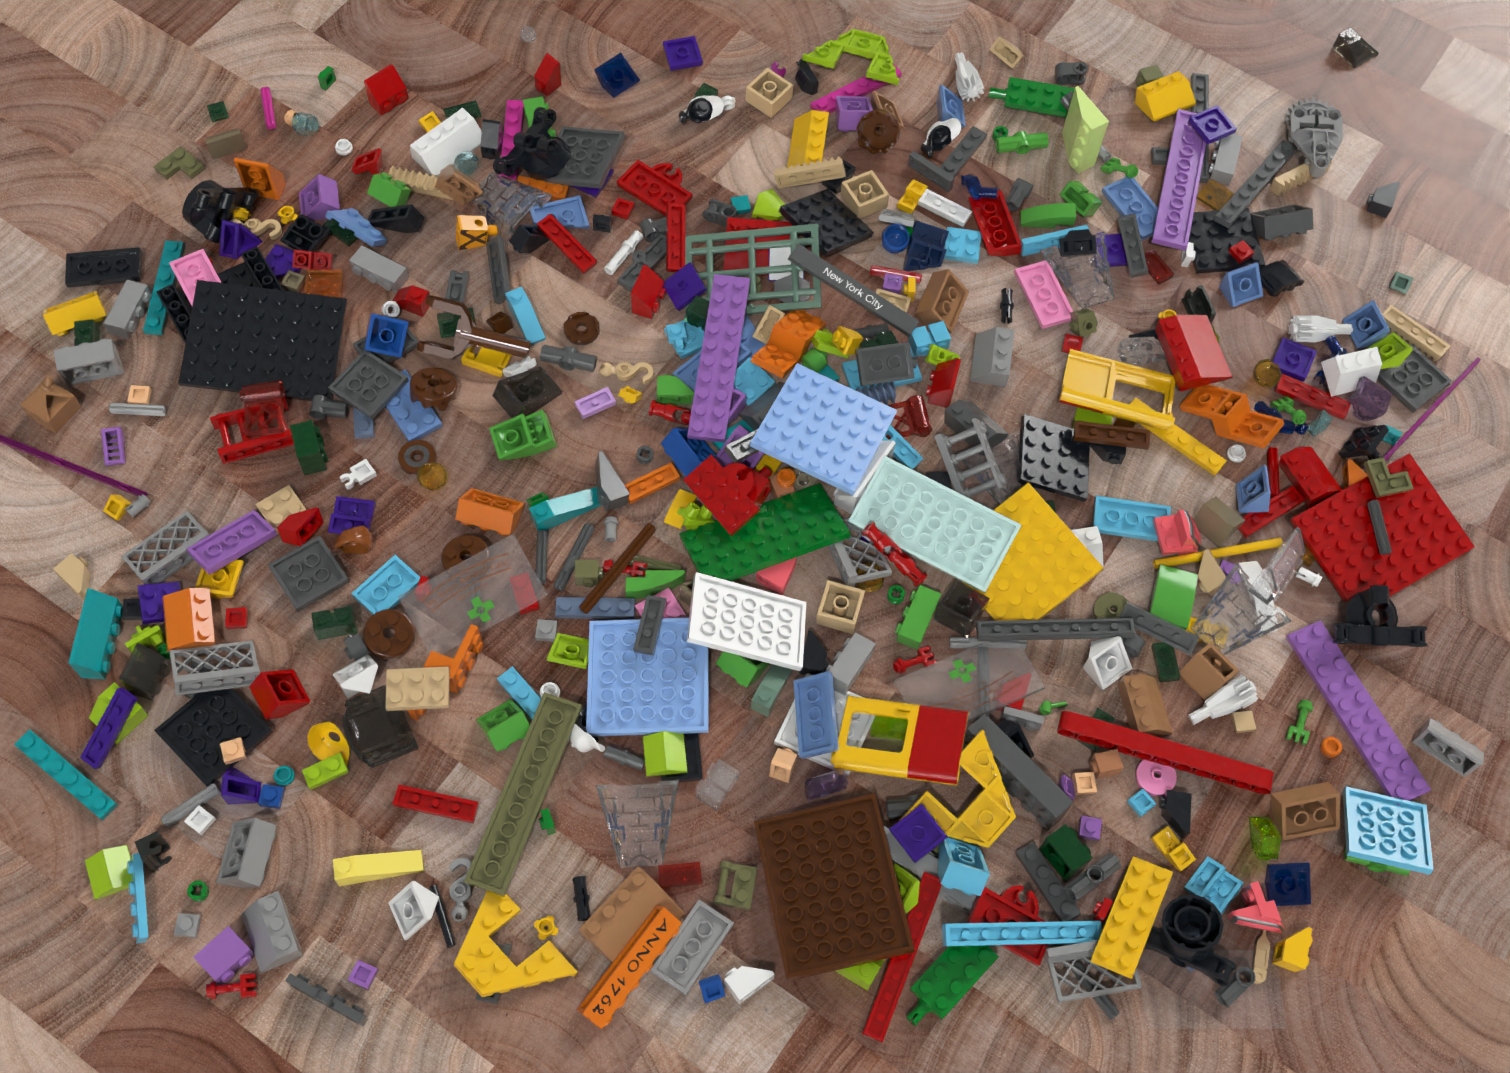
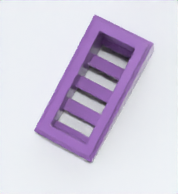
M121 427L101 429L105 466L125 464L123 429ZM117 436V439L109 440L108 437ZM118 442V445L109 446L110 443ZM119 449V452L109 453V450ZM120 456V459L110 460V457Z

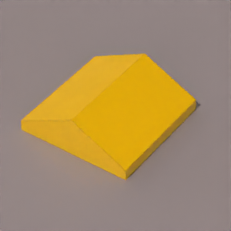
M234 560L210 575L201 568L195 588L210 589V597L215 599L233 597L244 561Z

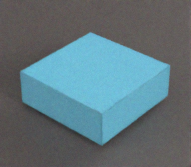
M1141 789L1127 800V803L1139 817H1142L1156 806V802L1144 789Z

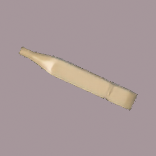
M1262 930V934L1257 939L1254 947L1252 970L1256 977L1255 984H1262L1267 976L1266 970L1268 968L1270 942L1267 939L1266 930Z

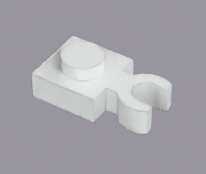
M527 356L521 362L516 361L502 369L504 376L517 380L529 372L528 369L535 367L537 363L535 358L531 359L530 356Z
M364 459L350 468V474L341 475L340 480L342 483L349 480L345 484L346 489L349 490L354 487L356 482L362 485L376 477L377 474L367 459Z

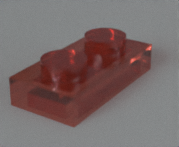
M1154 249L1144 253L1148 273L1158 285L1173 278V271Z
M700 862L658 866L661 888L702 884Z

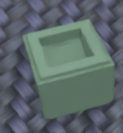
M1395 272L1389 288L1407 294L1413 277Z

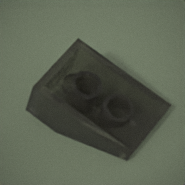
M539 366L499 380L492 396L509 416L513 418L521 414L525 416L533 414L561 395L563 391Z

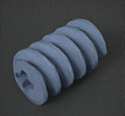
M887 382L883 385L880 383L876 387L870 385L869 389L867 386H864L862 390L859 387L856 388L857 392L879 402L883 401L885 405H888V400L895 404L896 390L893 382H890V384Z

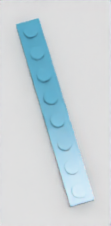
M1101 921L942 924L943 946L1074 944L1099 940L1102 933Z

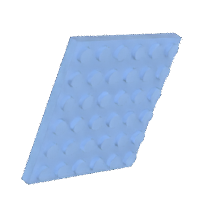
M797 363L754 435L750 447L854 495L897 410Z
M663 618L654 656L635 653L633 650L641 619L590 621L586 720L588 734L591 736L650 735L661 731L680 734L709 733V647L687 642L689 618Z

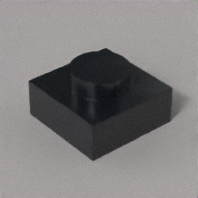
M594 214L592 220L593 230L611 233V217Z
M123 599V620H142L139 599Z

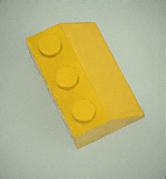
M1179 71L1141 85L1136 89L1135 104L1153 122L1177 113L1178 109L1185 110L1196 105L1189 80Z
M97 290L44 309L43 317L51 334H57L58 336L67 334L68 330L74 327L76 330L87 326L86 323L90 321L94 323L100 322L106 316L105 308Z

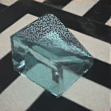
M1323 410L1318 419L1307 424L1305 428L1312 436H1316L1328 428L1332 418Z

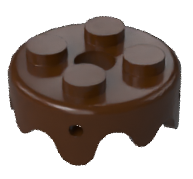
M875 109L866 113L856 128L859 135V146L868 149L873 154L888 152L895 146L900 136V126L893 114L883 109ZM877 126L883 129L882 135L876 133L875 128Z
M424 368L417 371L410 380L411 402L419 400L424 408L435 406L439 411H444L448 403L456 398L457 382L449 372L443 369Z
M462 535L452 539L446 544L441 554V562L447 576L452 578L457 575L453 579L460 584L462 581V585H468L467 576H470L471 579L473 577L481 579L485 575L484 570L486 572V568H490V565L492 567V560L486 561L491 559L487 544L476 536ZM464 554L471 555L467 560L461 559ZM476 564H479V565H477V566H475V567H473V568H471V569H469V570H467V571H465V572L459 574L460 572H462V571H464V570H466V569H468V568H470V567H472V566H474V565H476Z
M385 609L376 612L369 618L364 627V641L368 650L384 661L403 657L415 641L414 626L411 620L403 612L395 609ZM386 629H393L395 631V635L392 638H385L383 633Z

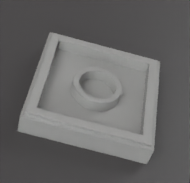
M882 209L879 221L913 227L917 216L915 214Z

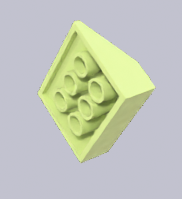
M1079 86L1075 87L1062 131L1068 162L1071 168L1078 174L1095 166L1109 124L1108 119Z

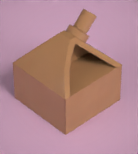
M46 375L45 379L20 403V406L28 417L56 434L81 408V405L75 395L53 382V376Z

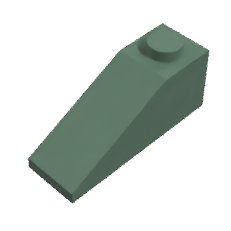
M773 664L751 700V709L769 717L793 669Z

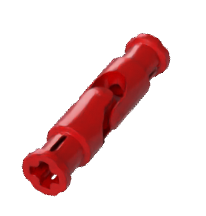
M652 400L649 416L656 415L663 417L667 421L689 425L691 410L672 404L664 405L657 403L656 400ZM677 410L684 411L681 415V421L676 418L675 413Z
M874 521L870 522L862 530L861 534L863 536L866 535L879 552L889 561L894 562L897 569L914 582L913 585L915 587L919 586L926 579L927 574L923 573L916 566V563L903 553L901 548L885 532L882 533L875 526ZM887 546H892L893 548H891L890 552L887 554L884 548Z

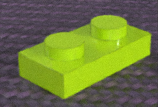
M338 753L303 769L302 772L308 788L312 790L349 773L343 755Z

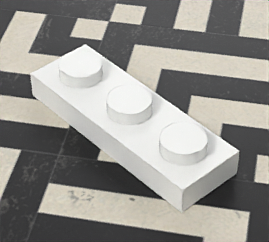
M926 189L918 201L919 206L961 227L965 226L972 215L971 210Z

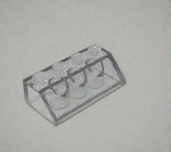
M1297 527L1275 550L1248 590L1266 605L1272 600H1278L1283 593L1282 591L1290 583L1289 580L1297 572L1295 569H1298L1304 561L1301 558L1306 551L1300 528Z

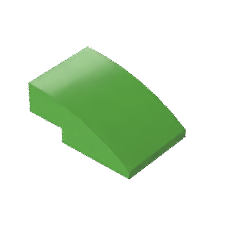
M543 409L528 416L524 414L518 415L489 428L500 461L527 457L558 447L548 416Z
M1160 564L1150 600L1149 612L1183 629H1188L1198 574Z

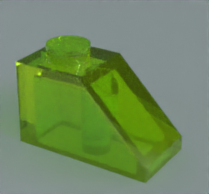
M875 716L871 725L870 737L905 740L908 720Z
M1249 817L1251 846L1256 857L1266 861L1278 859L1282 837L1270 817Z

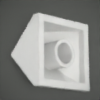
M1119 636L1091 641L1089 658L1083 666V669L1102 690L1132 669L1122 639Z
M367 654L332 675L347 699L359 692L370 694L378 665Z
M411 881L388 902L404 940H408L431 920L439 896L416 881Z

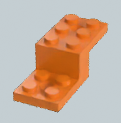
M805 310L790 311L774 324L768 343L752 356L750 362L783 378L797 363L799 364L802 361L801 358L807 352L816 331H823L827 323L822 321L820 317L812 316Z
M1212 385L1194 388L1179 405L1180 410L1183 412L1212 419L1216 436L1263 449L1284 426V421L1281 418L1251 411L1247 394Z
M470 625L454 659L431 650L423 668L449 667L450 691L458 694L460 688L465 686L466 675L468 671H472L475 665L474 659L483 648L484 643L482 642L478 626ZM427 709L408 710V713L412 719L418 721Z

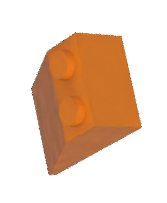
M234 158L243 187L256 189L260 192L261 197L280 200L286 185L282 172L270 164Z

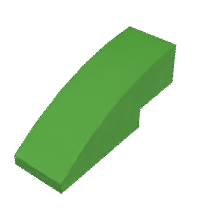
M1076 203L1047 204L1020 211V227L1055 229L1056 225L1073 226L1076 219Z
M645 570V577H626V598L641 599L646 598L647 595L653 596L668 587L671 590L685 582V570Z

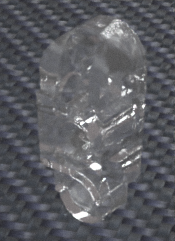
M1155 337L1125 338L1120 342L1117 349L1121 361L1130 365L1160 362L1161 359H1166L1160 341L1155 340Z

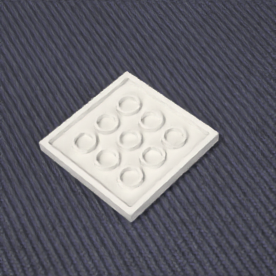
M807 673L805 677H809V676H813V675ZM834 690L838 739L848 696L861 697L850 691L844 696ZM794 699L774 744L790 749L799 755ZM853 714L846 743L848 746L862 747L876 715ZM832 752L807 758L847 777L851 772L834 768V764H831Z

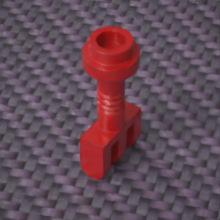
M612 559L604 561L603 572L607 573L613 566L614 561ZM634 561L633 567L627 566L622 573L631 574V577H638V574L645 575V571L639 570V567L647 568V563Z
M926 646L918 649L917 657L904 661L902 658L896 659L893 662V669L896 673L903 674L906 672V668L922 663L924 669L937 665L938 662L936 659L929 661L935 656L933 653H928L931 651V648Z
M256 974L240 975V983L216 985V981H213L210 984H206L207 998L217 999V994L241 991L242 999L256 997L257 991H248V989L256 988L257 983H247V980L256 979Z

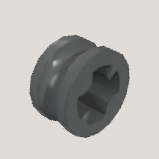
M649 446L638 448L636 453L638 462L649 464L653 460V450ZM642 453L648 454V458L642 456Z

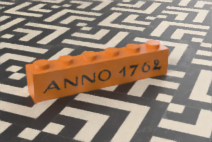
M656 905L576 1010L594 1026L600 1029L606 1027L611 1022L614 1012L625 1004L626 997L630 991L637 988L640 983L639 979L652 968V962L655 958L665 951L668 941L678 934L682 922L665 907Z

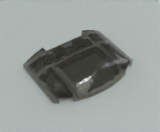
M386 685L371 690L370 694L364 693L345 702L347 709L345 715H343V727L347 741L356 756L370 768L377 767L419 749L404 711L386 710Z

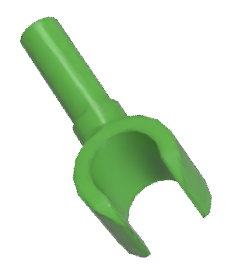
M1044 701L1040 705V714L1049 715L1052 713L1051 708L1065 707L1067 703L1066 701L1058 703Z

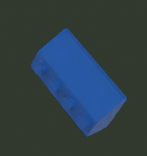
M673 428L661 442V445L664 447L665 453L673 459L675 466L685 475V478L710 455L714 458L716 457V454L705 440L688 439V428Z

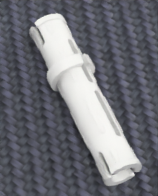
M635 230L630 238L622 243L620 250L604 267V271L607 274L613 275L627 256L636 250L635 247L644 238L643 234Z

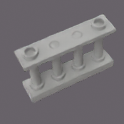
M976 418L972 419L974 427L952 437L942 433L934 436L955 491L969 499L995 486H998V489L1003 491L1007 489L1005 486L1007 483L1006 477L1003 473H1000L985 434L987 431L983 421L980 422ZM972 435H978L981 444L961 453L953 454L951 447L954 443ZM984 451L988 461L966 471L959 470L957 465L959 461ZM991 468L994 479L971 489L966 488L964 483L966 478Z

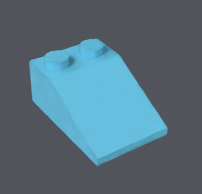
M948 837L939 845L938 876L940 883L948 889L956 888L962 890L967 895L975 894L981 896L990 873L980 846Z

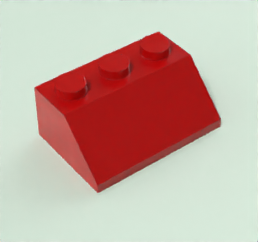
M1296 447L1280 456L1279 467L1291 484L1304 497V502L1308 508L1342 491L1312 447Z

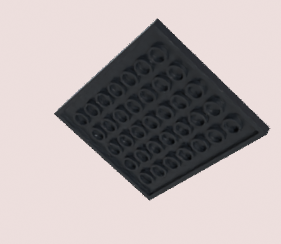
M197 280L179 385L312 401L314 395H323L332 400L333 393L329 392L328 387L335 381L347 299Z

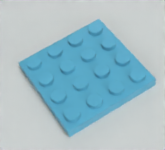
M1345 786L1343 790L1347 856L1430 875L1433 871L1427 805Z

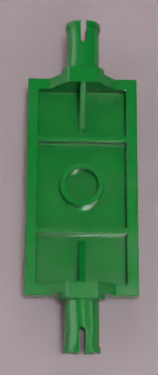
M1009 77L1007 88L1004 90L990 87L988 98L1003 100L1005 102L1004 107L1067 117L1068 111L1060 99L1070 91L1074 92L1075 88Z
M989 945L949 946L910 988V991L918 998V1004L906 1015L907 1020L910 1022L916 1016L911 1024L917 1026L922 1018L931 1012L943 1020L999 956Z

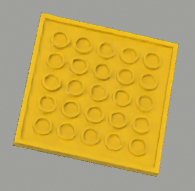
M1028 482L993 510L1021 524V528L986 593L964 582L962 583L970 593L976 591L987 605V608H985L986 612L994 621L1041 620L1103 571L1104 567Z

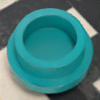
M284 765L275 770L273 778L278 785L287 786L293 782L295 773L291 767Z

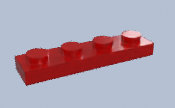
M668 203L666 205V271L677 272L685 266V205Z
M551 214L537 223V227L583 274L597 265V260Z
M1283 374L1275 389V392L1281 395L1288 396L1291 399L1342 420L1345 419L1351 402L1337 396L1331 397L1330 393Z
M1292 485L1270 499L1269 512H1250L1244 515L1242 518L1245 519V522L1238 530L1247 538L1303 503L1305 499Z
M398 784L392 803L394 807L473 824L479 808L478 801Z

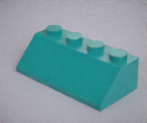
M87 588L68 663L81 678L105 680L107 673L111 669L110 659L111 654L115 652V638L120 632L119 622L120 618H122L123 605L118 598Z

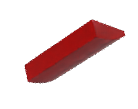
M1002 190L968 197L988 255L1010 256L1020 254L1022 244Z

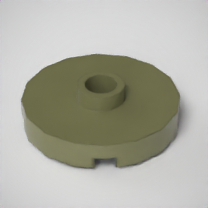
M1117 593L1103 594L1094 604L1093 616L1095 619L1119 618L1126 603L1129 601Z

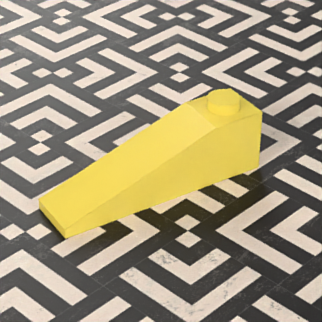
M421 850L354 855L333 859L334 879L339 887L424 871Z

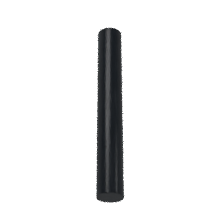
M433 885L429 887V890L439 896L435 910L446 946L451 948L455 946L454 938L438 887Z

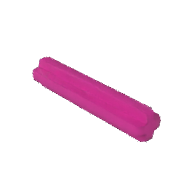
M262 87L260 91L265 123L268 130L275 129L276 123L269 87Z

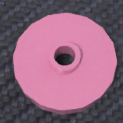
M1147 760L1140 762L1135 771L1138 787L1144 789L1150 796H1163L1167 790L1174 788L1177 781L1174 768ZM1154 773H1158L1160 778H1156Z

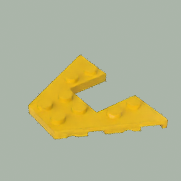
M983 729L962 750L960 766L984 789L959 817L956 818L928 791H925L901 819L922 804L948 837L987 848L992 845L1016 818Z
M488 891L486 892L454 962L456 969L481 997L491 996L497 992H508L510 989L519 987L526 988L539 985L545 981L552 982L555 979L571 975L572 977L576 976L577 970L550 941L546 942L517 967L493 942L490 937L520 914L521 911L507 894L503 897Z

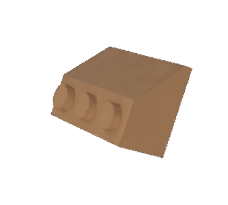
M950 269L933 272L915 314L927 326L944 321L948 332L952 333L969 291Z
M1145 674L1123 676L1118 684L1130 729L1156 737L1173 734L1157 678Z
M1329 782L1271 793V813L1281 840L1284 841L1340 829V792Z

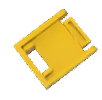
M475 345L466 349L461 358L463 365L497 377H502V369L508 366L513 356L481 347L475 358V354L472 353Z

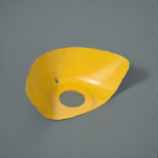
M330 722L312 726L307 736V742L312 753L321 761L341 753L347 765L350 755L349 745L338 727ZM334 732L338 734L340 741H333L329 737V733Z

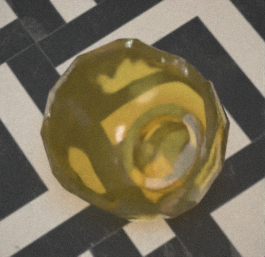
M1264 359L1255 365L1253 379L1259 386L1271 388L1280 381L1281 371L1278 364L1273 363L1270 359Z
M437 462L424 463L417 472V479L419 484L425 489L436 491L446 486L449 474L446 468Z
M865 563L864 565L871 567L872 563ZM875 565L873 569L880 571L879 566ZM858 568L856 573L860 576L865 575L867 571ZM884 577L856 583V586L861 590H865V593L877 592L883 587Z

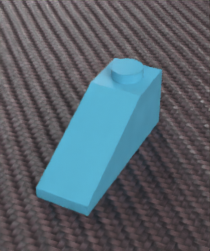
M519 287L505 293L507 306L524 338L529 340L531 345L546 340L523 288Z

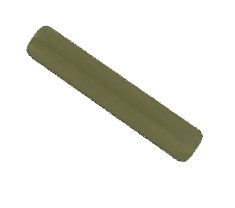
M636 555L629 563V565H633L634 561L647 563V568L645 569L682 570L681 565Z

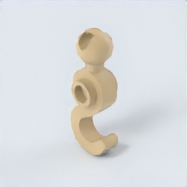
M255 218L249 219L245 223H242L239 219L231 220V222L241 223L256 237L263 234L269 228H275V230L269 233L271 240L278 239L282 234L280 223L274 219H268L262 223Z
M605 362L599 367V372L602 376L608 377L616 374V377L621 381L632 379L640 371L648 373L642 378L643 384L650 383L654 377L652 366L645 362L637 363L634 366L628 362H621L616 367Z

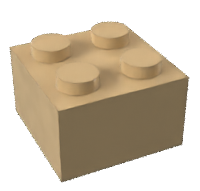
M766 68L746 87L745 101L772 118L792 99L793 84L769 68Z
M873 170L842 182L840 195L849 209L857 215V218L861 219L887 208L889 193Z
M827 580L815 624L853 634L865 590Z

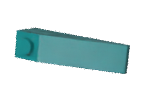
M597 487L546 500L530 507V518L536 530L551 529L600 507L601 505L597 498Z

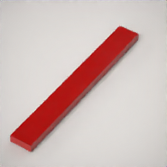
M927 872L923 873L919 886L918 904L907 915L915 952L891 957L863 1030V1035L883 1043L942 884L937 876Z

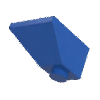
M371 313L366 330L364 350L401 358L409 322Z

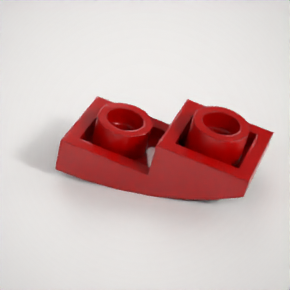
M294 249L292 268L332 272L333 254Z

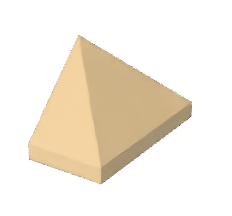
M1001 36L996 39L989 49L1012 69H1015L1024 56L1016 46Z
M769 305L758 320L752 337L766 345L774 324L782 319L785 313Z

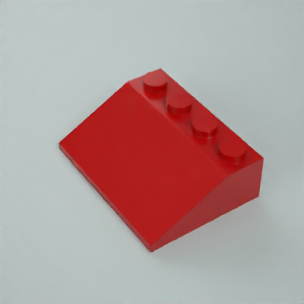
M728 217L726 232L793 225L787 221ZM790 234L755 237V243L790 240ZM748 238L726 240L725 245L748 243ZM769 249L755 250L756 268L769 266ZM748 251L725 253L724 270L749 268ZM760 274L757 276H768V274Z
M1174 315L1158 320L1155 331L1180 392L1232 379L1231 372L1207 315Z

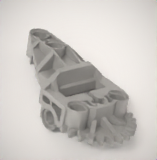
M1312 97L1311 102L1308 98H1305L1304 102L1301 99L1298 100V104L1294 102L1293 108L1289 107V112L1285 115L1288 117L1285 118V122H1287V129H1289L1288 142L1295 143L1297 149L1301 150L1306 156L1304 163L1309 165V173L1313 177L1320 178L1325 174L1343 140V117H1341L1342 114L1338 109L1333 108V105L1327 107L1328 101L1322 104V99L1316 102L1315 98Z

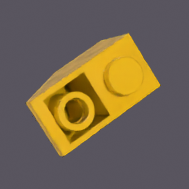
M838 326V329L832 336V343L844 355L856 354L855 349H859L863 337L857 331Z
M1308 927L1299 930L1275 943L1272 964L1292 972L1305 970L1309 963V947L1313 941L1311 936L1312 928Z

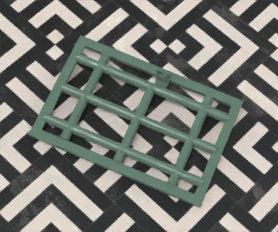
M808 224L685 236V265L689 262L692 263L693 255L706 254V272L698 274L701 280L706 279L707 297L696 298L686 306V319L695 314L699 319L707 318L714 274L736 277L749 275L750 287L747 301L792 297L791 303L756 306L748 304L745 315L748 316L764 313L769 305L780 311L822 308L821 281L813 276V288L799 289V271H805L791 262L790 265L756 268L755 250L790 247L792 253L798 244L801 246L812 245V253L820 257L819 225ZM811 232V238L797 239V234ZM790 234V240L755 243V237ZM748 238V243L713 246V241ZM706 242V247L692 248V243ZM748 251L749 268L713 271V254ZM791 272L792 290L756 293V275ZM814 295V301L800 302L799 296ZM707 304V310L693 311L694 305Z

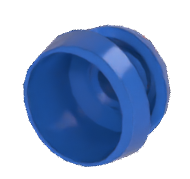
M891 224L882 231V245L886 251L899 253L907 248L910 236L904 226Z

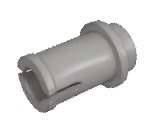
M1102 143L1098 156L1103 162H1106L1111 158L1112 154Z
M144 494L138 495V499L125 508L133 518L146 506L150 507L149 504L151 502Z
M606 517L603 522L605 525L604 540L606 542H615L617 540L616 531L619 522L616 517Z

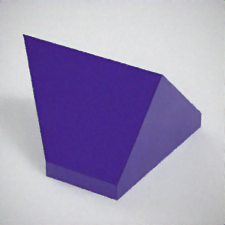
M222 220L219 256L238 259L241 257V253L263 242L241 223Z
M234 767L228 768L222 775L221 797L228 805L258 803L261 793V782L254 781Z

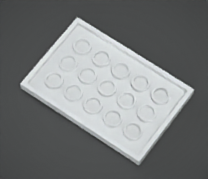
M696 572L693 577L687 642L800 671L803 667L806 602Z

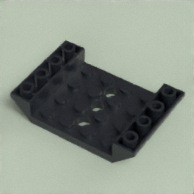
M258 246L241 253L243 263L217 274L221 283L283 290ZM171 284L156 292L186 344L192 306L183 289L177 291L174 284Z

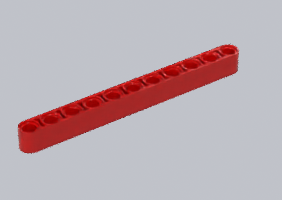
M1062 711L1060 714L1057 733L1062 736L1109 750L1118 749V752L1255 793H1271L1274 773L1269 769L1075 712Z

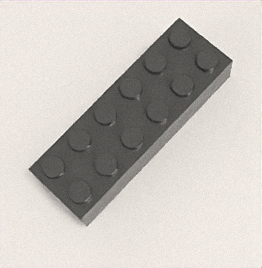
M983 714L967 729L963 747L965 748L977 733L983 729L1007 792L1012 797H1016L1021 802L1022 807L1036 817L1039 825L1049 830L1067 813L1073 801L986 714Z

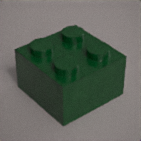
M313 420L290 425L296 455L304 475L327 470L326 463L329 460L324 449L325 443L319 426L315 427Z
M1066 824L1046 837L1039 848L1040 852L1064 882H1067L1082 871L1093 858L1090 849L1085 844L1082 845L1078 840L1075 830L1071 827L1069 828Z

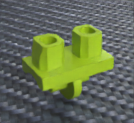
M930 344L925 362L937 366L938 363L957 358L960 359V357L956 353Z
M689 503L687 508H679L677 511L679 515L683 516V525L687 530H696L700 525L704 526L707 523L715 522L711 517L712 513L704 504L700 509L698 504Z
M137 625L135 628L138 632L131 635L132 639L126 642L125 645L132 655L142 660L149 655L146 648L153 645L157 650L158 646L165 643L164 638L166 636L159 625L153 628L147 626L144 629Z

